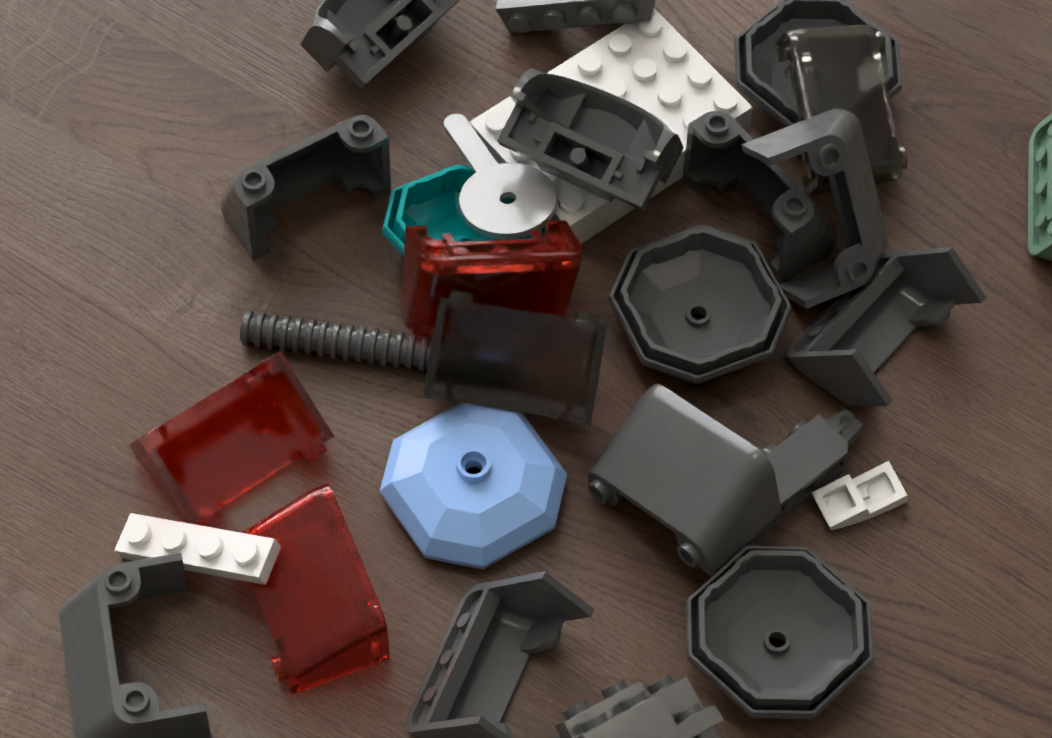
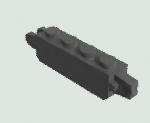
M844 409L826 420L818 414L808 423L801 421L791 429L787 439L778 446L771 444L762 451L771 462L775 471L782 512L745 546L750 545L812 497V492L826 486L843 473L848 447L861 434L863 428L860 420L855 418L848 409Z

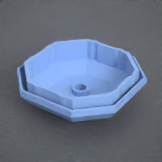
M462 401L393 439L380 487V495L424 558L484 570L555 529L567 473L521 411ZM472 467H476L481 470V472L477 474H470L466 471Z

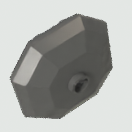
M781 0L734 39L736 88L785 127L835 108L853 113L861 124L902 88L899 41L847 0Z
M703 224L630 250L608 296V300L641 364L695 384H700L772 357L792 309L756 242ZM699 315L704 317V319L696 320L692 316Z
M745 546L686 600L687 660L750 718L814 719L874 661L871 603L808 547ZM779 639L784 642V645L782 647H774L770 644L769 640Z

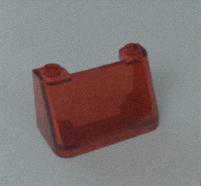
M566 220L546 221L545 234L542 235L540 230H531V239L455 242L451 233L442 234V241L433 239L427 235L428 229L426 226H406L401 318L405 326L412 330L415 335L431 337L437 333L531 328L539 331H552L565 321L582 260V245Z
M279 351L234 381L164 422L158 428L156 427L139 437L129 446L138 461L184 521L189 524L197 523L200 526L207 527L223 517L219 511L220 508L301 457H303L307 464L326 452L327 448L324 443L333 438L334 435L285 356Z
M329 484L309 490L240 532L274 538L281 545L266 585L252 582L251 584L275 642L277 655L270 657L278 682L286 680L291 695L390 659L388 629L383 611Z

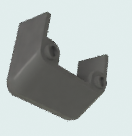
M835 108L742 144L744 153L770 166L805 153L809 168L815 173L828 176L846 249L838 255L834 263L779 284L785 296L807 309L865 285L871 279L886 250L888 237L859 119L851 112Z
M953 247L885 253L871 279L865 285L835 297L788 347L785 355L796 370L846 406H888L893 400L874 374L882 363L916 327H937L950 317V311L955 305L982 303L987 297Z
M181 553L110 565L62 604L59 618L75 738H212L205 703L160 711L157 693L148 684L142 682L119 684L109 609L129 605L137 599L188 591Z
M546 571L473 586L465 593L455 610L405 721L406 731L416 738H512L511 729L500 723L530 654L540 653L553 648L561 637V628L564 621L592 617L595 609Z

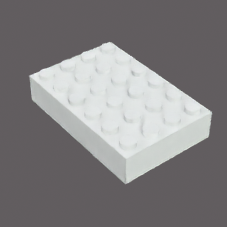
M653 8L651 21L624 24L548 72L549 74L586 83L621 97L661 119L672 132L679 135L684 149L667 182L659 181L650 198L682 178L688 125L693 120L710 111H722L733 117L749 134L752 106L655 8ZM510 96L469 122L498 164L519 163L540 170L535 161L499 145L497 141L515 107V103ZM540 170L549 177L556 189L557 206L551 221L558 228L556 243L566 254L635 209V207L616 198L611 203Z

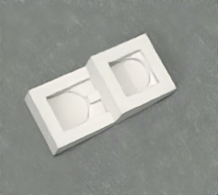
M889 461L853 479L847 474L812 492V496L830 530L862 522L909 502L908 495Z

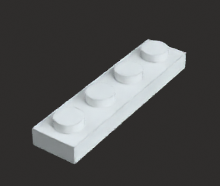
M130 513L114 551L121 558L134 561L181 553L184 570L266 585L281 545L274 538Z

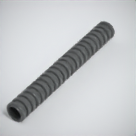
M249 309L243 315L240 328V341L243 346H249L250 343H254L256 348L267 345L269 350H274L275 346H277L283 352L291 348L292 352L297 354L300 350H305L306 355H312L313 352H317L319 357H324L325 354H330L331 359H336L339 355L345 361H349L353 357L359 363L363 359H367L368 363L373 365L376 361H380L382 366L393 363L394 368L406 365L407 370H412L415 366L421 372H425L426 368H429L432 373L437 374L439 370H442L448 376H450L451 372H456L457 377L469 374L470 379L482 376L483 381H488L489 377L495 378L497 383H501L502 379H505L510 385L517 381L520 365L518 348H513L511 352L506 351L505 346H500L499 350L493 349L491 344H487L486 348L481 347V344L475 342L474 346H470L464 340H462L461 344H456L455 339L443 342L442 337L430 340L429 335H424L423 339H421L415 333H411L410 337H407L401 331L397 335H393L392 330L380 333L379 328L367 331L366 326L355 329L353 324H348L347 328H345L339 322L331 326L329 321L325 320L321 324H317L316 319L304 322L303 317L292 320L290 315L279 318L277 313H273L269 317L263 311L255 315L254 311Z

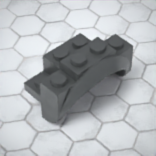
M323 0L315 12L311 28L300 45L326 72L337 64L362 90L377 75L382 76L434 28L439 19L460 0Z
M533 68L523 74L510 94L515 107L497 140L499 145L535 161L540 170L611 203L616 198L644 211L658 182H667L684 149L679 135L672 132L661 119L645 109L597 87L567 77L539 72Z
M667 675L647 686L650 695L647 694L641 681L627 686L623 679L600 691L604 697L600 702L589 706L587 700H584L563 711L566 720L555 725V728L560 735L558 738H719L713 726L723 721V718L715 704L703 708L687 676L673 681L671 675Z

